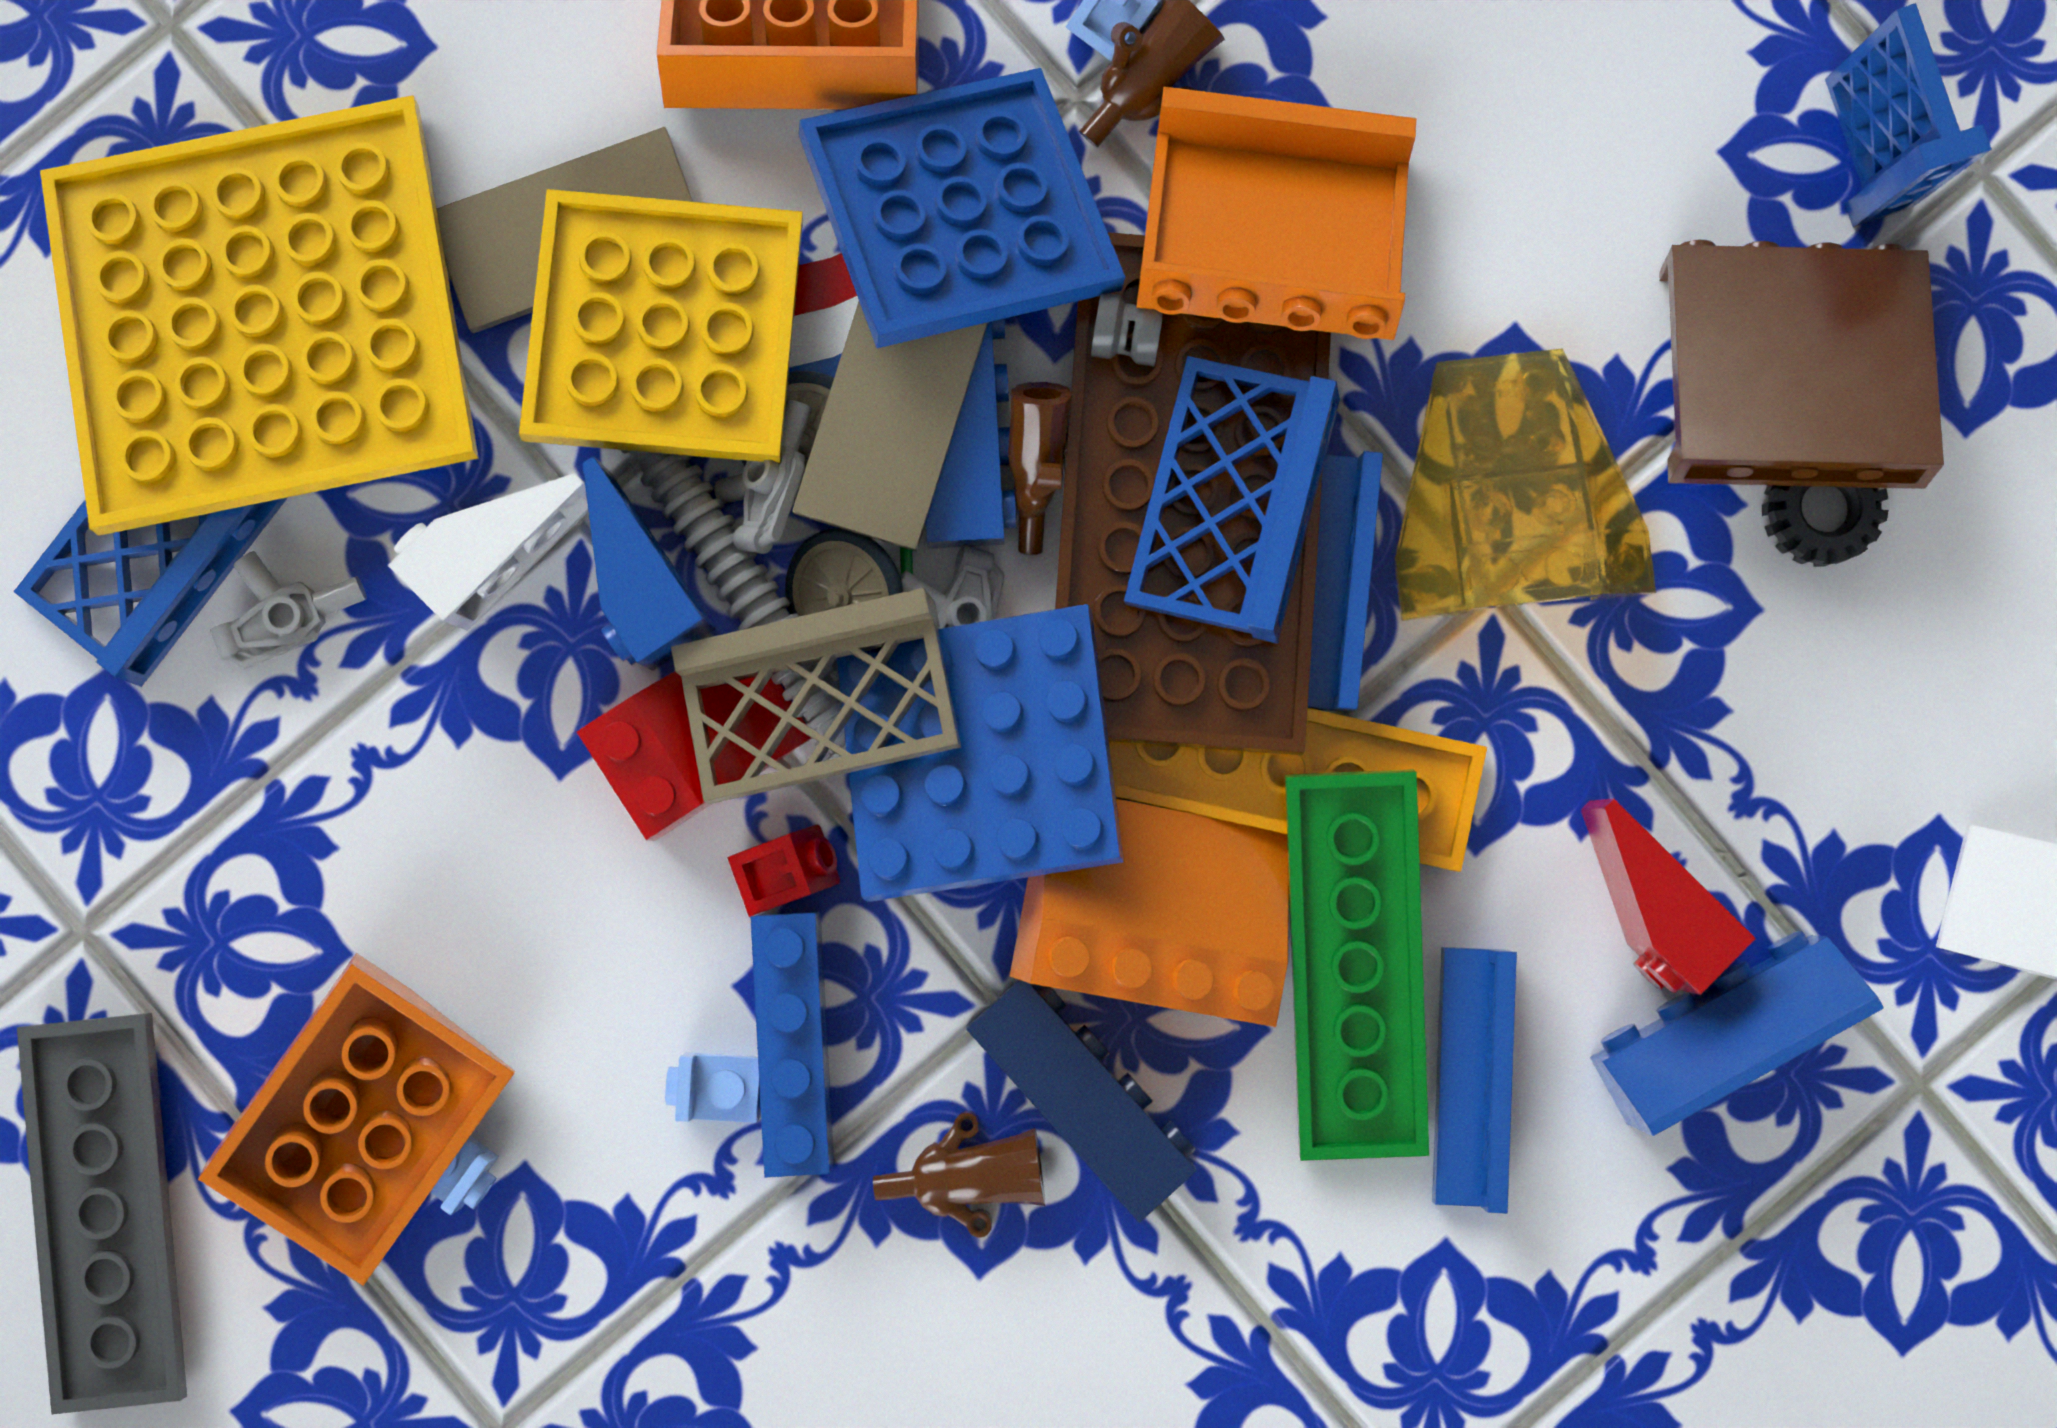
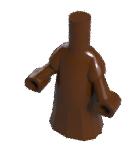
M1164 0L1161 7L1141 33L1136 27L1127 22L1117 23L1111 31V40L1114 43L1112 62L1106 67L1101 79L1100 90L1104 102L1079 130V133L1093 146L1098 148L1122 119L1144 121L1158 116L1161 108L1163 87H1172L1208 52L1225 40L1223 34L1189 0ZM1129 32V37L1125 41V35ZM1190 86L1181 87V89L1197 90Z
M1049 382L1019 384L1012 388L1010 393L1011 421L1008 457L1015 480V503L1019 511L1018 552L1026 555H1037L1043 552L1045 510L1051 502L1055 491L1062 489L1063 463L1067 452V424L1072 393L1066 386Z
M964 1111L957 1116L954 1124L939 1143L934 1142L922 1151L911 1171L873 1175L875 1200L883 1201L915 1196L921 1206L933 1215L941 1217L949 1215L964 1225L972 1236L978 1238L985 1237L992 1229L990 1213L984 1209L972 1211L966 1204L1019 1203L1045 1206L1044 1181L1036 1129L1034 1128L1008 1138L958 1149L965 1138H972L979 1131L978 1115L972 1111ZM964 1119L971 1120L973 1128L970 1130L964 1129L962 1121ZM977 1218H982L985 1220L986 1226L984 1228H977L974 1221Z

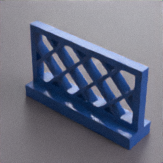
M1916 3L1896 9L1825 79L1863 189L1845 203L1852 227L1913 208L1992 150L1983 124L1960 131Z
M1187 356L1124 598L1126 605L1251 633L1255 639L1278 644L1340 401L1337 381L1311 376L1309 382ZM1198 377L1224 381L1236 400L1208 417L1203 418L1193 402ZM1237 384L1254 389L1243 395ZM1270 392L1295 396L1290 418L1266 432L1250 407V404ZM1243 410L1259 437L1227 456L1211 428ZM1190 411L1197 423L1185 430ZM1204 433L1220 461L1188 480L1177 463L1180 447ZM1286 435L1280 454L1273 442ZM1266 447L1278 465L1275 479L1250 493L1234 466ZM1227 470L1244 498L1211 518L1195 489ZM1173 473H1175L1181 485L1169 491ZM1188 494L1205 522L1172 541L1161 524L1164 508ZM1270 496L1266 515H1264L1257 503ZM1251 508L1262 526L1259 541L1234 555L1218 527ZM1212 532L1228 560L1195 579L1178 551ZM1157 534H1159L1166 546L1153 553ZM1172 555L1189 584L1168 597L1144 593L1143 589L1148 569ZM1254 558L1250 577H1248L1241 565ZM1235 570L1246 587L1241 613L1237 614L1213 608L1202 589ZM1195 593L1203 606L1184 602L1183 600Z
M287 498L199 515V526L190 538L171 541L170 522L156 524L157 543L129 547L127 530L113 533L114 550L86 554L85 533L89 529L86 501L84 500L13 592L97 659L96 663L112 676L142 687L233 570L234 563L246 553ZM71 552L72 557L66 558L68 554ZM172 552H178L176 556L173 558ZM158 555L159 578L149 589L132 591L130 559ZM115 562L118 594L90 598L87 566ZM73 569L75 601L53 604L39 593L55 571ZM139 602L138 605H137V606L135 607V609H134V608H133V603ZM119 605L121 627L105 646L92 634L91 609ZM76 612L77 623L67 616L66 613Z

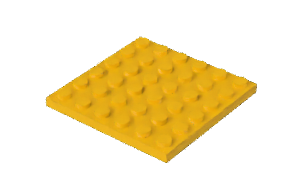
M414 95L40 170L89 529L96 535L100 536L479 459L420 108Z

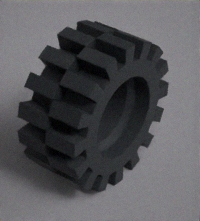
M1767 485L1764 494L1768 495L1769 498L1767 503L1762 504V516L1768 515L1770 524L1764 527L1768 537L1775 534L1779 540L1775 547L1782 554L1792 553L1794 555L1792 560L1800 564L1811 562L1813 567H1825L1859 556L1868 550L1867 546L1870 543L1877 541L1882 533L1878 529L1879 524L1886 522L1889 510H1882L1881 503L1889 499L1886 488L1879 490L1878 488L1836 487L1846 499L1847 516L1843 524L1832 532L1819 531L1813 528L1804 518L1802 500L1806 491L1811 486Z

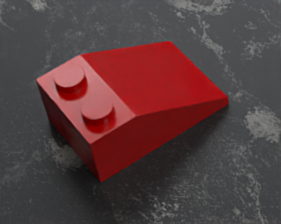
M672 672L630 696L576 731L647 841L658 840L712 805H708L703 800L682 678L677 672ZM756 677L738 682L749 688ZM771 678L759 694L785 712L792 704L791 700L786 701L782 696V693L785 691L782 685L774 684ZM729 684L701 689L705 715L721 726H724L744 694ZM754 702L734 734L758 750H761L782 718ZM802 717L796 718L797 720L801 721L806 725V722ZM707 725L710 743L712 744L718 732ZM791 726L771 758L778 762L813 738L796 727ZM729 740L714 762L718 785L741 780L756 757ZM766 764L761 772H763L770 766Z
M1614 798L1589 801L1581 809L1626 943L1640 956L1633 965L1659 990L1666 987L1673 993L1680 990L1701 995L1756 938Z

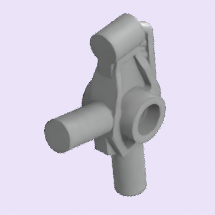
M788 400L780 463L772 460H764V462L747 461L743 474L722 478L715 483V496L720 498L724 504L744 500L743 525L736 529L733 536L734 545L741 551L765 554L771 550L773 542L782 536L804 475L805 455L799 453L798 449L812 408L806 404L794 400Z
M966 544L962 545L959 549L954 577L944 594L908 571H904L900 576L904 592L925 588L935 601L940 627H937L938 629L994 620L1004 580V573L994 563L993 553Z
M252 551L238 559L233 566L240 576L243 577V580L248 584L255 596L258 597L260 603L241 618L212 628L210 632L221 660L230 659L240 668L246 669L317 641L319 632L326 623L324 616L367 599V596L358 576L314 592V590L300 581L281 588L256 552Z

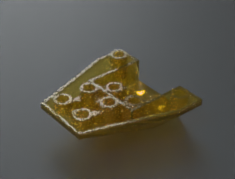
M1563 348L1444 361L1435 364L1394 557L1401 621L1464 615L1471 610L1587 597H1590L1592 601L1656 593L1649 529Z

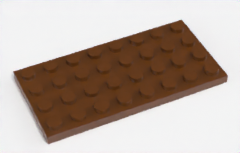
M1108 232L1125 275L1122 291L1111 294L1121 295L1126 303L1137 304L1145 235ZM1100 296L1080 300L1077 304L1071 385L1072 400L1069 412L1055 609L1088 604L1092 610L1108 740L1302 756L1305 753L1322 472L1278 644L1255 639L1251 633L1128 606L1124 603V598L1187 356L1310 382L1311 376L1328 379L1331 332L1316 330L1297 331L1285 326L1253 322L1233 323L1221 318L1182 313L1174 315L1163 313L1155 366L1137 364L1128 355L1116 354L1111 359L1091 356ZM1129 320L1127 338L1133 339L1135 321ZM1198 377L1193 402L1203 418L1208 417L1236 400L1224 381ZM1237 384L1243 395L1254 389ZM1270 392L1250 404V407L1266 432L1290 418L1295 396ZM1243 410L1211 428L1227 456L1259 437ZM1190 411L1185 430L1197 423ZM1204 433L1180 447L1177 463L1188 480L1220 461ZM1286 435L1273 442L1280 454ZM1264 447L1236 464L1234 468L1250 493H1253L1275 479L1278 465L1268 449ZM1227 470L1195 489L1211 518L1244 498ZM1173 473L1169 491L1181 485L1175 473ZM1188 494L1164 508L1161 524L1172 541L1205 522ZM1270 496L1257 503L1264 515H1266ZM1251 508L1219 526L1218 529L1234 555H1237L1259 541L1262 526ZM1212 532L1178 551L1195 579L1228 560ZM1157 534L1153 553L1166 546L1159 534ZM1171 555L1148 569L1143 592L1168 597L1189 584ZM1254 558L1241 565L1248 577H1250ZM1235 570L1202 589L1213 608L1237 614L1241 613L1246 587ZM1195 593L1183 600L1184 602L1203 606Z

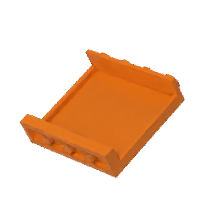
M1164 86L1157 129L1136 308L1154 309L1170 315L1182 313L1221 318L1233 323L1253 322L1285 326L1297 331L1316 330L1348 334L1361 339L1380 338L1394 340L1405 303V293L1400 292L1408 169L1416 138L1417 118Z

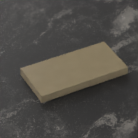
M666 127L436 208L446 266L468 328L472 333L533 312L547 189L693 202Z
M858 301L792 512L802 517L917 552L989 322L876 348L862 307Z

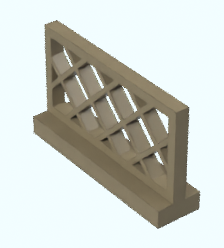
M925 588L671 646L675 672L682 678L704 802L708 805L960 748L961 743L937 628L940 627L936 604ZM924 638L928 660L913 683L885 666L900 643ZM882 648L875 659L865 653V651ZM854 655L870 665L850 697H848L822 679L836 658ZM819 662L812 673L801 667ZM790 669L807 681L785 712L759 694L774 672ZM880 672L908 690L888 721L860 705V702ZM756 677L749 688L738 682ZM930 677H932L935 697L923 690ZM729 684L743 693L744 696L724 726H721L705 715L701 689ZM817 687L845 704L824 736L796 719ZM917 697H920L938 709L943 734L915 740L897 727ZM754 702L782 718L761 750H758L734 734ZM854 711L883 729L868 751L850 754L834 742ZM707 725L718 732L712 744L710 743ZM794 726L819 742L804 766L788 769L772 759L771 756L790 727ZM892 735L904 742L885 747ZM729 740L756 757L741 780L718 785L714 762ZM829 749L841 756L822 761ZM766 764L778 771L759 776Z

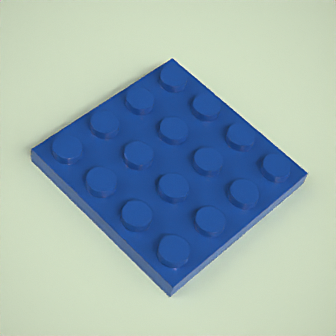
M1041 68L800 120L798 135L876 348L1100 296L1101 293L1122 291L1125 280L1124 272Z
M1084 604L938 629L961 747L849 773L861 897L867 902L1123 863L1124 858L1093 614L1089 605ZM924 638L900 643L885 666L913 683L928 660ZM882 648L865 651V653L875 659ZM854 655L837 658L840 692L850 697L870 665ZM880 672L860 702V705L888 721L908 690ZM930 677L923 690L935 697L932 677ZM917 697L897 727L915 740L943 734L938 709L920 697ZM854 711L844 726L846 751L850 754L868 751L883 728ZM892 735L885 747L904 742Z

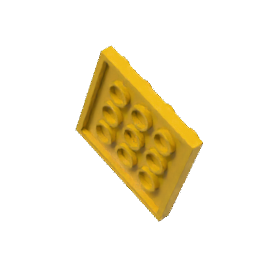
M547 189L519 428L521 441L758 462L772 460L780 463L803 228V211Z

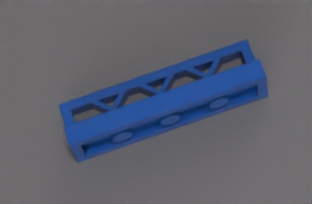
M1363 451L1358 458L1326 454L1323 464L1308 708L1345 713L1358 709L1383 453Z
M1441 947L1432 1202L1435 1205L1481 1207L1488 1213L1508 1214L1517 952Z

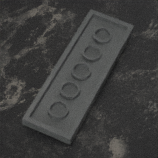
M152 1013L17 1027L51 1415L181 1401L187 1397Z

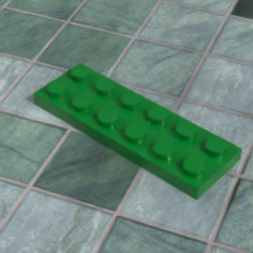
M1414 769L1285 774L1300 1161L1429 1156L1417 772Z

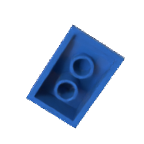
M592 456L582 464L600 608L610 622L601 630L622 661L627 660L630 665L638 663L654 671L673 658L671 646L700 640L714 631L716 627L613 474Z

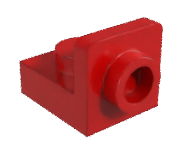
M818 824L786 834L727 857L749 917L840 883L836 870L837 857L835 850L829 840L824 837L823 831Z

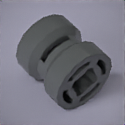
M1101 293L1091 356L1111 359L1116 354L1131 356L1137 364L1155 366L1163 313L1154 309L1136 308L1137 304L1126 303L1121 295ZM1129 320L1135 321L1133 339L1127 338Z

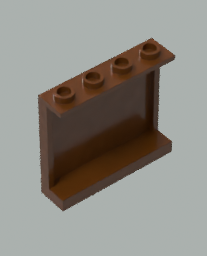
M1701 239L1690 240L1680 245L1671 246L1659 272V281H1668L1676 439V444L1667 459L1668 483L1925 489L1944 465L1928 250H1906L1904 246L1899 244H1883L1871 249H1845L1841 245L1831 242L1817 243L1807 248L1779 247L1778 244L1770 241H1756L1745 246H1716L1712 241Z

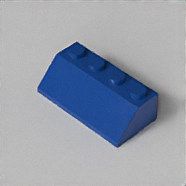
M1798 931L1769 946L1768 950L1772 957L1750 968L1747 962H1741L1724 970L1714 981L1716 988L1694 999L1689 992L1666 1002L1656 1010L1660 1019L1638 1030L1635 1023H1632L1610 1033L1600 1041L1604 1050L1590 1058L1627 1125L1655 1136L1879 1012L1884 1007L1878 996L1829 937L1817 935L1806 937L1803 931Z

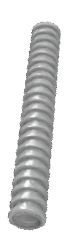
M620 450L624 454H631L632 458L629 464L633 470L641 469L643 472L640 481L643 486H652L654 489L651 494L653 501L664 504L665 508L662 514L665 519L673 518L676 522L673 527L675 534L686 537L687 541L684 543V548L687 552L695 551L698 556L695 560L696 566L699 569L706 568L709 572L705 578L708 584H717L720 590L716 595L721 602L728 601L731 605L727 613L731 618L738 617L742 623L738 627L739 631L799 617L798 614L790 615L787 611L790 605L786 597L779 598L775 593L779 588L776 581L768 582L765 578L768 572L766 566L755 563L754 559L757 553L741 551L736 548L733 541L735 531L732 528L735 519L730 514L724 516L721 511L724 507L723 501L720 498H712L710 493L714 488L708 481L702 483L699 477L703 471L698 465L691 466L689 463L691 456ZM819 662L801 667L812 673ZM831 666L822 680L840 691L839 680L834 682L830 676L834 671ZM790 669L775 672L771 677L774 684L782 683L786 690L782 693V696L786 701L792 699L794 701L807 681ZM817 687L798 717L804 716L808 722L806 725L824 736L841 711L842 704L839 700ZM843 728L834 743L846 750ZM829 749L828 754L830 757L827 760L841 757Z

